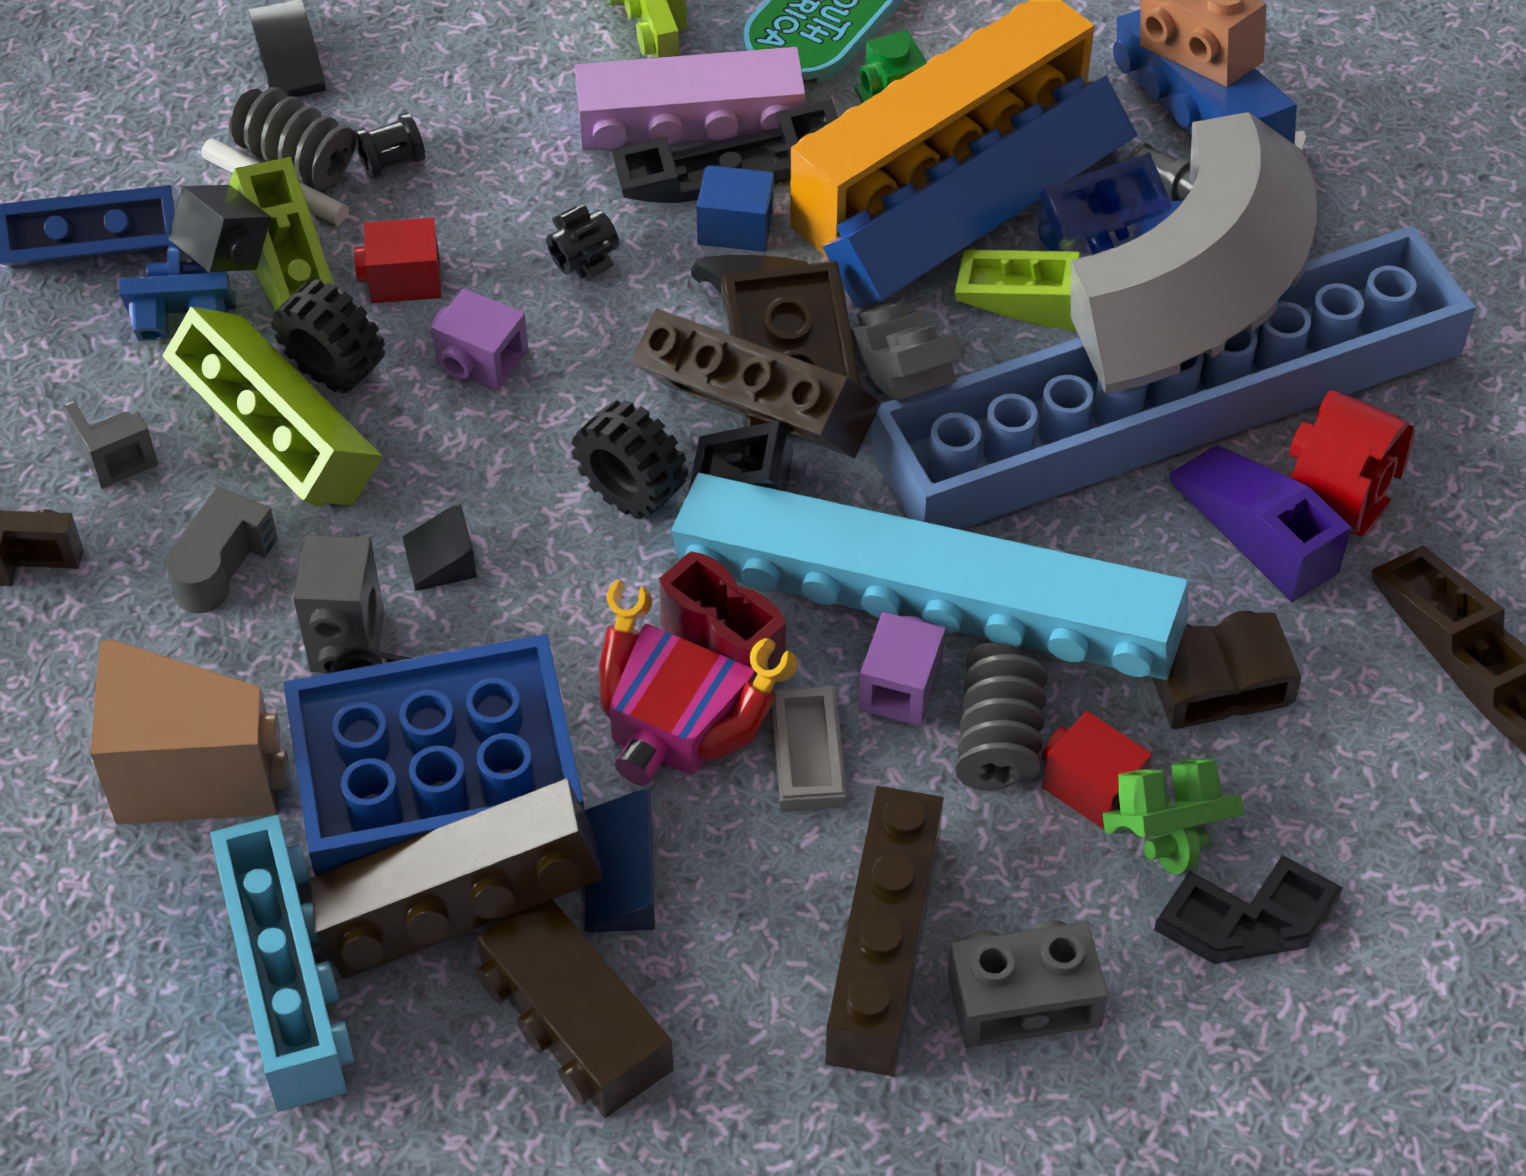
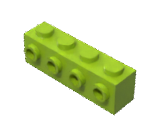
M190 307L163 354L168 363L303 501L315 506H324L325 503L350 506L355 503L382 460L383 455L242 315Z

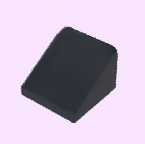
M461 504L444 510L402 536L415 591L477 578L473 548Z

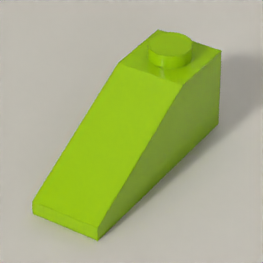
M291 157L235 168L228 185H231L271 216L257 270L253 271L275 312L309 280L311 282L315 279L322 280L324 285L327 283L334 285Z

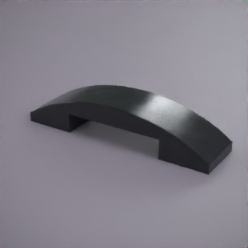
M830 99L777 111L779 128L674 152L670 150L667 137L611 149L623 197L656 203H681L698 200L704 171L707 166L774 172V185L791 178V147L797 144L805 135L815 133L838 118L833 101Z

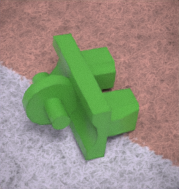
M1195 758L1173 762L1171 768L1175 797L1167 799L1163 770L1145 769L1118 774L1120 809L1102 813L1105 833L1114 834L1132 830L1138 837L1153 836L1152 840L1144 843V854L1149 860L1159 859L1161 865L1174 875L1193 871L1200 859V849L1207 848L1210 843L1208 832L1203 828L1195 830L1194 826L1244 815L1241 795L1222 794L1215 759Z

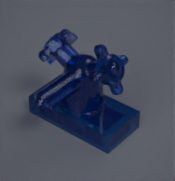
M1149 152L1044 188L1039 194L1044 208L1037 212L1040 222L1038 225L1039 239L1048 251H1064L1063 248L1087 241L1092 255L1115 248L1109 235L1110 232L1114 231L1118 240H1126L1130 235L1127 226L1165 214L1173 205L1151 153Z

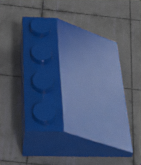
M548 634L283 682L308 852L315 876L568 778L584 810L582 791Z

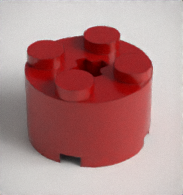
M1330 390L1321 403L1315 424L1304 421L1294 435L1289 455L1298 459L1295 469L1288 477L1308 485L1352 527L1350 533L1353 532L1362 537L1366 536L1371 532L1392 499L1385 496V493L1393 477L1399 480L1402 478L1413 446L1414 426L1397 415L1346 394Z

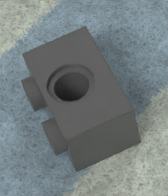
M305 535L293 600L310 672L330 673L331 665L336 657L352 648L365 647L376 651L379 650L385 610L371 538Z

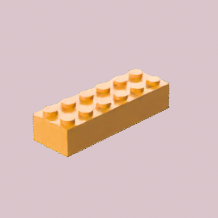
M1029 0L1026 3H1020L1010 13L987 27L976 30L969 38L945 53L935 55L924 66L901 80L893 81L883 91L859 106L849 108L841 117L820 130L805 135L797 144L791 147L790 227L828 259L822 246L840 236L836 228L839 223L865 209L868 210L870 216L884 208L880 200L881 197L905 183L911 182L914 188L926 182L928 179L924 171L927 168L953 154L958 161L971 153L967 143L994 128H998L1000 134L1013 127L1009 119L1010 116L1038 101L1042 107H1045L1054 101L1051 91L1066 81L1081 75L1084 83H1087L1095 25L1062 0Z

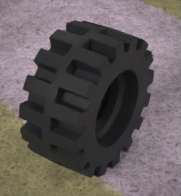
M315 279L313 282L309 280L273 314L272 318L274 320L271 322L273 330L278 332L275 338L278 344L285 346L286 349L283 352L289 360L294 359L298 363L297 368L303 374L308 372L313 380L318 383H325L326 387L334 392L339 389L341 393H347L356 387L385 356L386 351L382 349L385 346L384 339L376 334L379 331L376 323L366 318L367 311L362 306H355L352 303L353 298L346 292L343 294L338 293L337 286L331 283L324 285L322 280Z
M619 400L612 401L592 417L572 439L571 444L575 447L572 450L573 459L581 463L577 468L581 476H587L591 481L588 486L594 493L599 491L603 495V501L610 505L614 503L617 505L618 510L625 515L631 512L636 519H642L644 516L648 518L685 484V478L688 476V468L682 465L686 461L684 452L675 448L678 441L674 435H667L663 430L665 425L658 418L653 421L649 417L648 410L642 406L635 410L633 402L625 400L622 403Z

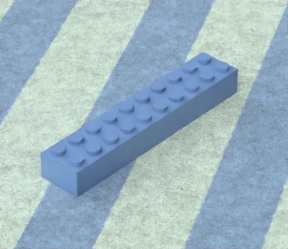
M1412 225L1309 260L1296 286L1290 285L1286 292L1278 299V308L1268 320L1253 332L1244 329L1229 338L1225 343L1224 351L1213 358L1204 352L1182 362L1180 373L1143 386L1105 394L1079 337L957 378L955 383L901 400L894 399L881 404L872 422L871 455L908 519L962 530L1320 405L1330 390L1348 395L1460 356L1465 346L1476 306Z

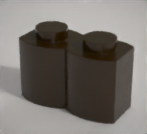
M1239 611L1227 616L1216 626H1192L1186 624L1168 679L1152 678L1171 729H1179L1224 720L1232 715L1244 716L1283 708L1296 702L1302 677L1276 613Z

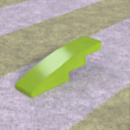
M964 250L955 289L956 301L1015 320L1045 327L1076 331L1071 320V260L1081 258L1080 252Z

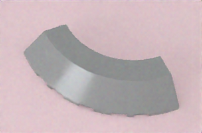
M1250 112L1192 122L1190 181L1193 187L1182 204L1168 218L1155 228L1123 245L1095 255L1071 260V320L1105 394L1143 386L1180 373L1182 362L1204 352L1211 358L1217 356L1224 351L1225 343L1229 338L1244 329L1253 332L1268 320L1278 308V299L1286 292L1290 285L1295 287L1302 277L1309 261V251L1316 235L1318 222L1317 192L1312 171L1299 147Z

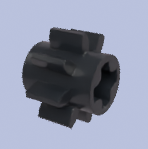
M583 204L579 207L574 206L552 218L557 231L547 236V247L554 263L564 274L568 275L577 271L581 278L587 275L589 278H592L614 266L608 253L618 249L619 238L613 223L603 211L596 210L589 214L586 205Z

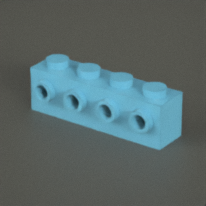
M278 814L210 832L263 1067L277 1112L348 1093L341 1066L355 1063L345 1021L335 1024L330 1022L326 1005L339 1002L340 1000L330 961L317 964L315 962L312 945L321 942L314 930L312 902L301 905L297 887L310 884L301 845L287 847Z

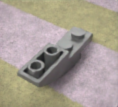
M890 303L857 313L859 324L851 326L856 357L873 382L886 395L893 399L901 400L957 382L951 363L963 359L957 334H937L934 325L927 326L923 310L905 311L903 303L894 305Z

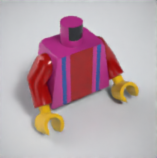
M616 580L607 592V602L611 610L617 614L615 625L607 627L598 675L600 705L605 715L610 718L612 740L625 746L615 761L616 770L620 775L634 784L647 785L661 763L693 775L707 760L717 761L751 744L755 740L776 697V693L772 690L775 682H784L796 673L798 663L795 654L789 650L785 651L781 657L780 664L776 668L769 670L767 661L774 651L775 641L764 638L758 641L752 648L750 653L751 668L647 623L644 624L639 632L634 629L635 621L643 618L649 612L652 606L651 594L646 587L641 585L637 604L632 609L624 610L621 606L624 582Z

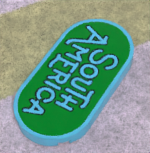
M765 0L746 22L744 28L745 51L797 47L803 80L817 78L818 84L830 80L841 73L866 45V41L871 40L902 5L904 0Z

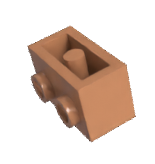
M1141 0L1140 46L1228 87L1264 62L1267 4L1260 0Z

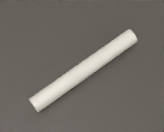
M213 138L205 142L201 151L203 159L231 173L234 172L235 168L261 163ZM300 182L310 213L336 226H339L348 217L349 207Z

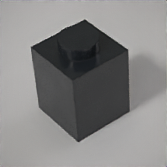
M231 185L182 186L168 240L208 272L257 270L271 216Z

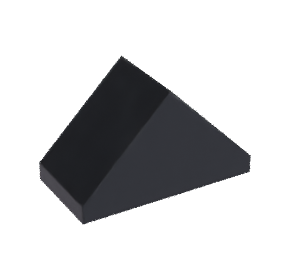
M778 420L699 436L689 491L697 474L702 473L786 492L793 458L789 425Z

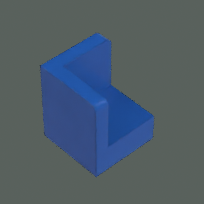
M707 166L704 171L696 206L698 245L766 252L774 213V172Z

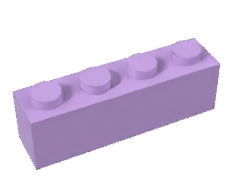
M797 47L575 64L582 150H611L667 137L669 145L677 142L702 140L722 141L779 128L777 111L805 105V90Z

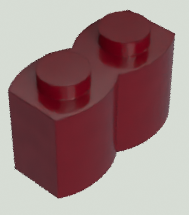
M690 551L659 577L661 624L664 631L751 668L750 653L753 646L758 641L769 638L775 641V648L768 658V668L772 670L780 664L781 657L786 651V622L782 613L763 595L747 588L737 587L731 573L718 561L704 554Z

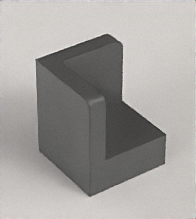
M75 400L63 405L73 439L101 489L158 465L148 427L139 412L134 414L122 412L89 426Z

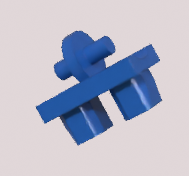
M175 244L168 246L167 262L147 263L148 277L119 278V296L130 315L132 328L138 341L169 338L168 313L188 312L190 307L228 313V310L236 309V293L234 290H231L227 272L209 273L195 260L186 261L185 252Z

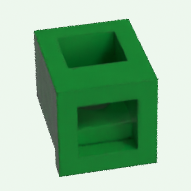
M908 30L866 41V65L860 67L861 83L855 84L854 89L861 103L883 91L893 81L901 80L927 64Z

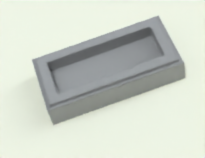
M835 686L773 690L776 693V697L771 706L780 811L847 807V791Z

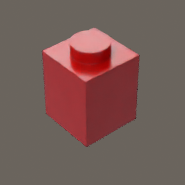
M434 217L364 223L365 247H354V262L357 282H368L371 304L442 298L440 254Z
M1086 711L1070 729L1062 726L1056 730L1045 745L1041 756L1046 762L1042 788L1104 829L1102 813L1120 809L1118 774L1149 769L1152 753Z

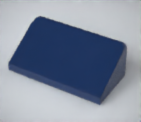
M640 790L585 810V814L592 825L603 880L586 886L587 932L655 930L651 790Z

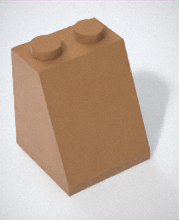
M116 640L100 641L91 757L115 824L277 815L278 790L289 789V758L287 750H280L278 714L266 712L259 686Z

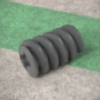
M270 87L264 92L260 89H250L243 93L234 105L229 119V135L232 142L243 149H248L256 157L265 159V161L291 157L298 179L316 190L325 191L333 187L340 180L355 152L357 141L355 131L346 125L339 126L338 122L329 115L322 116L321 112L315 107L305 106L299 98L295 96L288 97V94L279 87Z
M981 643L971 649L966 657L967 673L964 676L965 694L962 698L963 716L960 719L961 738L958 741L957 747L959 760L956 763V776L963 785L978 790L994 791L1005 789L1014 783L1031 780L1041 771V761L1037 754L1042 750L1043 745L1042 735L1039 732L1044 727V713L1041 710L1046 705V694L1043 688L1047 684L1048 676L1047 669L1040 662L1025 656L1021 650L1012 645Z

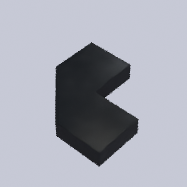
M1282 855L1249 904L1189 871L1157 918L1154 931L1213 964L1304 949L1310 946L1336 905L1343 887Z

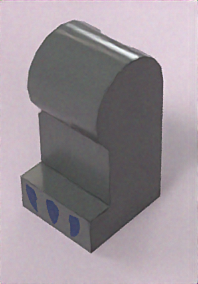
M216 486L169 551L166 558V571L173 586V595L181 608L193 613H205L218 608L226 600L229 593V580L248 554L253 552L262 557L267 556L278 541L271 507Z

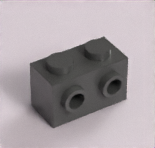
M1047 921L1027 931L1001 935L992 931H981L965 937L962 941L951 942L947 975L965 1048L1102 1027L1108 992L1088 921L1066 924L1062 921Z

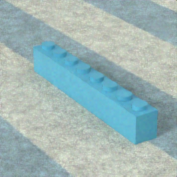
M702 473L697 474L671 529L678 561L690 551L704 554L722 564L731 573L735 581L746 583L759 591H781L806 597L820 605L837 604L867 611L877 618L881 617L882 612L902 617L914 616L924 619L930 624L945 627V633L959 632L989 639L994 643H1003L1014 647L1020 646L1050 653L1068 662L1085 661L1116 668L1121 673L1133 677L1150 676L1163 680L1168 679L1188 620V579Z

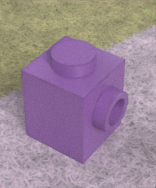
M465 288L459 292L448 307H442L437 312L431 325L430 334L434 341L437 365L441 366L454 378L462 380L469 378L495 390L500 389L529 351L525 313Z
M882 612L860 672L858 710L921 727L942 667L945 627L930 624L924 619L914 616L902 617Z

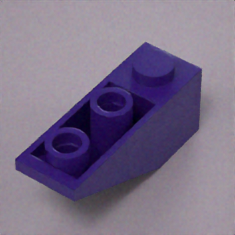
M1219 445L1212 447L1170 473L1169 481L1291 602H1294L1340 573L1352 527L1308 485Z

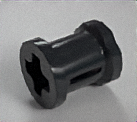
M408 112L398 115L397 122L368 132L364 128L354 130L357 139L356 150L370 178L380 176L381 169L408 159H412L415 163L425 160L426 155L422 137L414 119Z

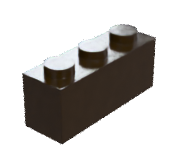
M553 899L507 916L477 936L482 965L476 968V972L483 987L495 1002L500 1004L508 999L521 1015L517 1018V1024L527 1042L539 1054L547 1049L562 1065L558 1069L561 1081L570 1095L580 1105L590 1100L602 1116L607 1118L674 1070L672 1039Z

